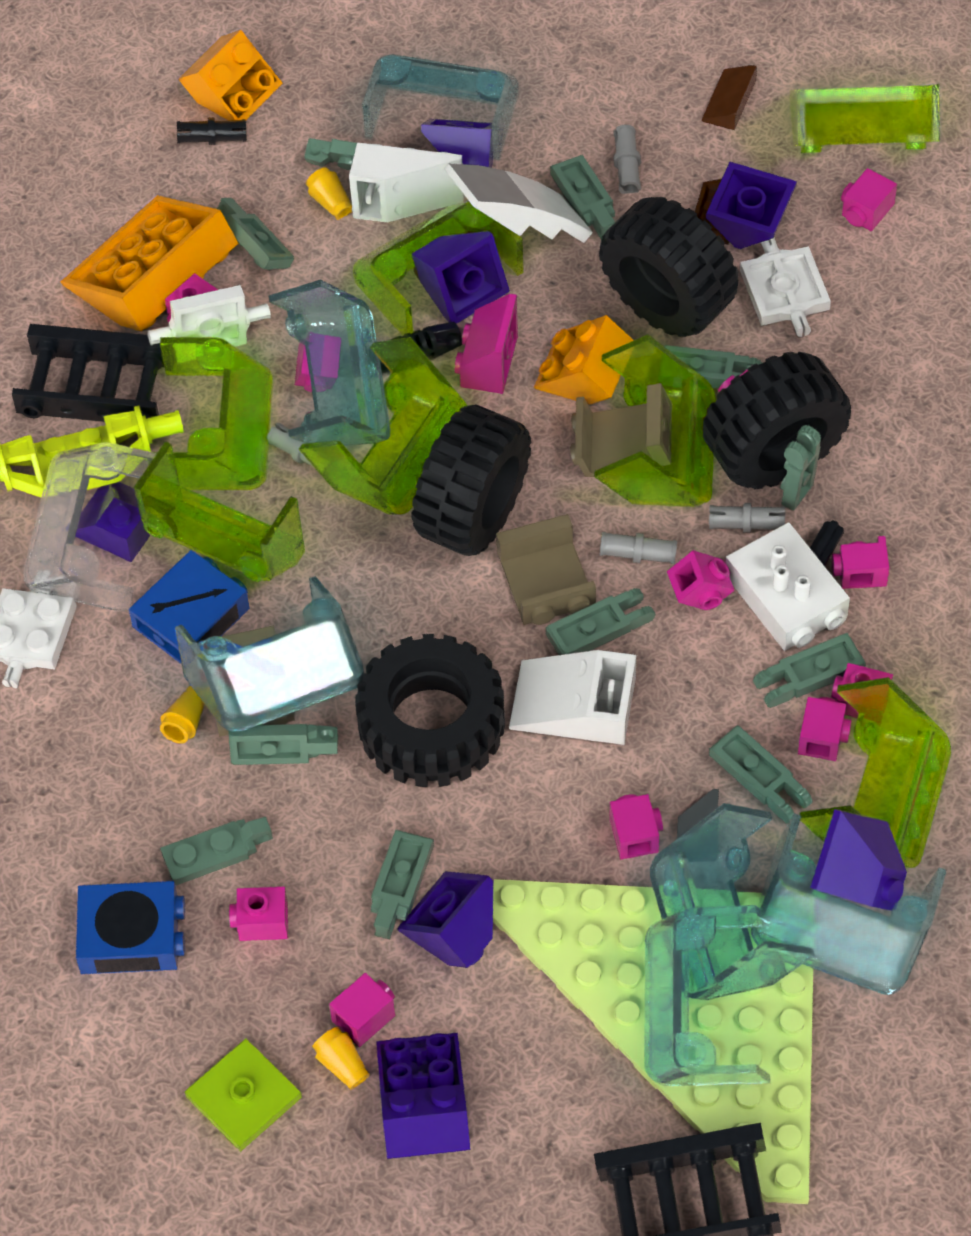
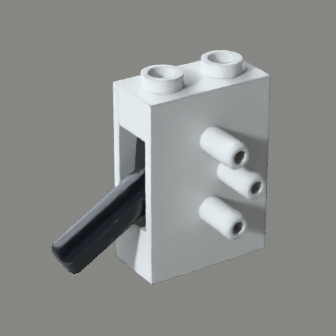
M837 521L824 522L810 548L788 522L726 556V565L730 570L729 577L732 585L784 651L793 646L797 648L806 646L813 640L815 634L826 628L828 630L838 628L848 616L850 597L825 568L844 534V528Z

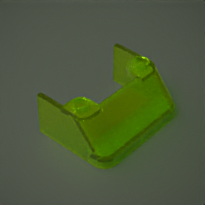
M939 84L790 90L794 146H801V153L822 152V145L905 143V149H926V142H940Z
M470 201L446 207L358 259L353 266V278L356 285L399 333L404 336V334L413 333L412 308L393 285L400 282L408 271L415 268L411 255L413 252L440 236L466 234L467 231L474 233L489 231L493 234L499 256L519 276L524 273L523 239L518 234L473 207Z
M648 334L602 354V361L625 378L623 396L628 406L647 404V385L662 384L672 403L671 465L661 466L644 452L640 451L595 470L594 477L634 505L697 507L709 502L712 497L714 455L703 438L704 417L707 416L708 407L716 401L711 384Z
M160 337L166 376H223L219 428H202L195 431L188 440L187 452H150L149 460L155 489L253 490L260 487L267 478L269 443L267 436L271 426L273 377L270 369L222 338Z
M411 337L373 342L370 346V349L391 372L383 386V399L394 415L361 463L355 459L340 440L305 443L298 449L334 490L389 515L406 514L412 509L418 478L421 477L422 467L426 458L429 457L435 439H438L444 425L450 422L451 416L455 412H459L460 408L467 406L462 397Z
M164 442L134 486L140 517L144 523L143 527L150 535L156 538H167L239 570L252 581H270L296 566L305 553L298 500L290 496L273 524L268 525L180 486L172 444Z
M889 677L838 685L837 693L859 713L854 727V739L859 747L869 756L854 807L847 805L802 811L799 813L798 819L823 842L825 841L834 809L887 821L905 868H914L921 862L951 756L949 738Z

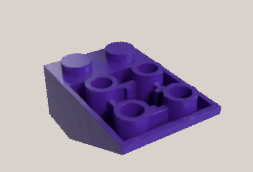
M436 1033L430 1036L376 1041L387 1159L471 1150L458 1033Z

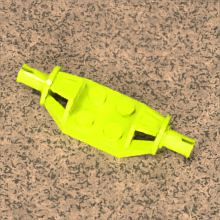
M138 405L134 406V411L103 416L106 424L104 426L88 428L61 437H52L37 443L33 442L31 435L4 444L0 442L1 482L4 481L7 492L13 491V488L47 500L121 482L145 454L146 456L152 455L149 445L153 444L152 440L184 433L179 410L146 418L145 415L142 416ZM137 434L138 440L119 454L117 445ZM11 466H33L35 475L12 472Z

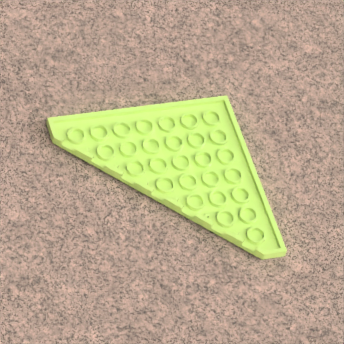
M494 879L493 923L518 945L521 952L556 984L561 993L595 1024V1027L634 1064V1067L673 1104V1107L695 1130L702 1134L761 1123L766 1151L758 1152L755 1162L762 1199L765 1202L808 1204L815 895ZM733 1157L724 1159L736 1172L740 1173L738 1161L733 1160Z

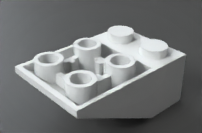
M357 143L349 174L353 218L391 222L462 203L464 194L444 170L448 163L462 164V155L417 150L414 148L383 146L380 144Z
M593 650L522 660L509 729L624 745L636 679V655Z

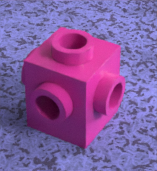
M693 550L667 571L678 602L688 606L710 610L719 606L722 600L734 591L729 577L730 570L723 559Z

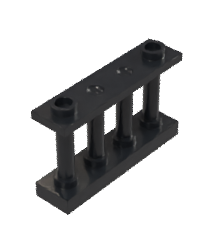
M40 324L29 325L27 338L31 354L37 355L29 389L13 388L12 390L16 413L33 419L40 416L105 422L103 416L134 411V406L139 405L142 416L145 415L146 418L159 415L157 402H151L157 371L162 367L173 368L175 353L172 340L151 346L148 335ZM55 357L73 359L64 393L44 391L51 360ZM91 360L108 362L100 396L79 394L86 365ZM126 364L144 366L136 400L115 398L122 366Z
M761 1123L594 1154L596 1170L600 1181H608V1183L613 1184L622 1236H639L630 1181L633 1180V1176L650 1173L651 1176L655 1177L665 1233L655 1236H774L776 1233H782L779 1214H765L755 1158L758 1156V1152L766 1151ZM733 1157V1160L738 1161L749 1218L723 1223L713 1166L717 1163L716 1160ZM691 1165L692 1168L697 1170L707 1226L681 1231L671 1174L675 1171V1168Z

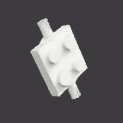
M775 237L760 242L765 254L756 259L740 262V272L761 326L791 320L798 337H802L803 333L804 336L808 335L811 332V328L805 316L830 310L831 304L809 246L795 250H780L776 244Z
M241 285L170 301L171 319L168 326L148 330L147 332L151 346L172 340L174 353L178 361L246 344V332L250 322L270 319L271 314L267 303L247 308Z
M45 572L40 573L34 591L26 592L4 588L1 591L0 661L8 665L2 680V684L6 687L11 685L13 688L18 687L23 669L40 667L55 670L77 605L72 597L50 594L56 578L49 572H47V575Z

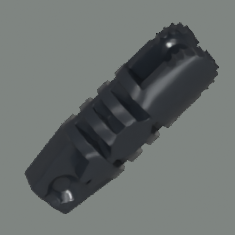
M454 321L423 328V330L413 331L412 334L407 333L403 337L398 336L375 346L373 345L368 351V356L374 364L377 363L376 367L379 372L386 374L409 367L411 363L413 365L418 364L420 360H423V362L430 360V356L432 358L439 357L461 346V332Z

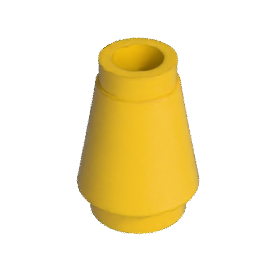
M324 167L309 176L306 181V186L309 188L308 194L337 220L352 212V204L336 172Z
M189 686L163 713L160 718V731L168 740L182 744L195 736L207 700L206 693L199 687Z
M334 1027L324 1033L313 1044L312 1048L317 1053L315 1058L346 1084L350 1090H353L370 1076L348 1032L343 1033L339 1027Z

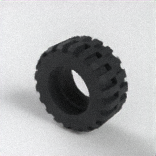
M665 197L643 198L635 202L602 236L599 259L603 262L602 270L604 275L609 277L610 286L619 293L623 303L626 306L629 305L634 310V314L640 319L644 318L647 320L650 326L655 329L661 328L664 333L669 335L677 334L678 337L697 335L731 303L737 294L739 280L737 267L733 265L734 258L731 252L727 251L724 247L725 242L719 235L716 236L711 230L712 227L705 220H700L696 216L697 213L690 208L685 209L681 207V203L674 200L667 201Z
M786 352L780 357L774 355L766 358L765 362L759 365L757 363L747 368L748 371L741 376L737 375L730 381L731 384L726 389L723 388L716 395L717 400L708 407L707 416L704 417L703 421L704 441L729 479L737 485L748 489H763L766 485L769 487L779 485L787 474V470L784 469L786 462L784 457L785 449L790 442L797 441V433L802 426L809 425L821 435V448L818 460L826 457L830 453L831 447L836 446L842 439L841 434L847 431L849 419H851L850 400L824 362L812 354L806 352Z
M477 404L460 408L459 412H455L451 416L450 422L444 425L438 439H435L431 447L432 450L429 457L426 458L422 467L421 477L418 478L416 495L413 497L412 506L414 510L411 512V518L415 530L421 537L464 556L477 555L488 548L489 543L495 540L496 533L505 525L510 511L513 510L517 495L523 486L524 475L528 470V459L531 456L530 444L532 442L530 433L522 423Z
M422 634L423 639L413 640L412 636L400 639L401 645L397 647L390 644L382 649L381 658H372L366 665V673L362 674L357 684L358 693L355 695V707L360 740L363 741L364 751L369 759L375 758L376 767L384 774H387L392 769L395 780L405 784L408 778L415 779V785L418 787H428V781H438L439 787L450 785V778L458 776L459 780L463 781L471 777L472 767L475 766L478 770H481L489 763L488 753L496 754L500 746V737L504 735L505 729L502 680L498 670L492 668V661L484 653H480L477 656V648L466 641L461 645L457 643L456 637L444 635L443 639L434 638V634ZM425 690H441L451 693L467 706L461 717L453 723L442 728L429 730L409 726L394 714L403 700L412 694Z

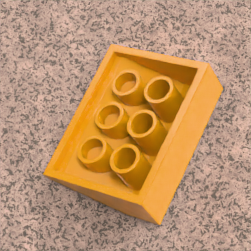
M157 195L60 282L67 289L120 326L142 332L144 329L151 327L155 323L156 318L166 310L165 299L194 273L203 279L205 273L216 263L225 260L229 252L239 243L221 210Z

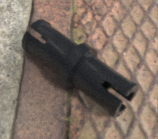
M208 117V121H177V132L191 131L189 133H177V143L209 142V145H216L218 141L247 142L246 131H232L246 130V119L215 121V117Z

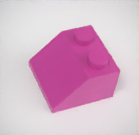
M508 294L476 309L472 323L465 324L462 344L465 345L464 352L457 353L454 372L460 374V387L503 394L518 339L516 294Z

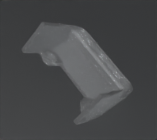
M109 442L57 453L50 462L23 568V579L26 586L35 593L72 597L75 602L129 613V608L133 604L134 588L97 580L99 572V559L91 549L73 545L90 477L100 480H112L122 474L162 483L166 455Z

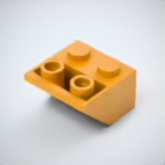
M242 30L221 36L178 79L198 104L226 120H247L283 84Z
M607 315L594 320H587L568 329H561L551 341L552 347L546 360L539 368L540 374L534 388L575 401L577 397L584 396L589 405L609 399L614 393L635 341Z

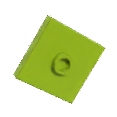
M246 1038L185 1091L186 1098L240 1152L302 1098L301 1092Z

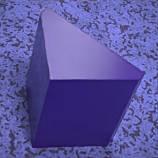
M729 162L708 208L706 219L738 249L773 239L796 188L797 181Z

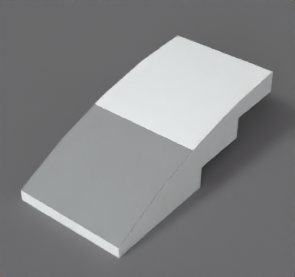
M448 163L444 168L473 207L519 236L523 234L529 225L550 239H553L562 229L584 243L593 233L563 195L537 181L509 171L479 165Z

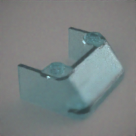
M394 54L385 55L377 60L362 103L365 139L372 140L388 88L497 105L492 122L493 159L500 160L519 95V83L514 75L502 71Z
M321 279L268 295L269 303L287 311L288 317H286L285 324L289 335L305 345L315 408L314 411L305 414L301 427L288 430L289 437L315 448L374 444L388 440L390 437L389 416L374 320L368 305L363 300Z
M316 576L309 578L312 601L303 609V617L306 624L238 649L231 640L220 636L209 637L197 644L183 625L175 627L183 675L224 729L244 731L357 688L359 678L364 674L363 662L341 605Z
M723 803L659 852L652 861L650 867L651 883L684 994L689 998L710 1000L769 987L815 956L814 950L811 947L767 940L756 948H753L734 882L746 873L750 865V850L746 839L772 820L771 812Z
M794 813L782 833L774 852L751 927V935L754 942L766 951L885 995L897 993L907 982L932 925L947 870L939 867L920 897L904 896L900 898L894 905L890 917L812 889L810 886L816 870L815 863L808 856L791 850L801 820V815Z
M756 905L688 908L661 919L649 927L645 936L644 1066L648 1076L658 1084L663 1086L771 1083L770 1074L757 1064L716 1065V1048L713 1042L704 1034L689 1032V951L701 950L707 947L713 941L716 929L770 927V918Z

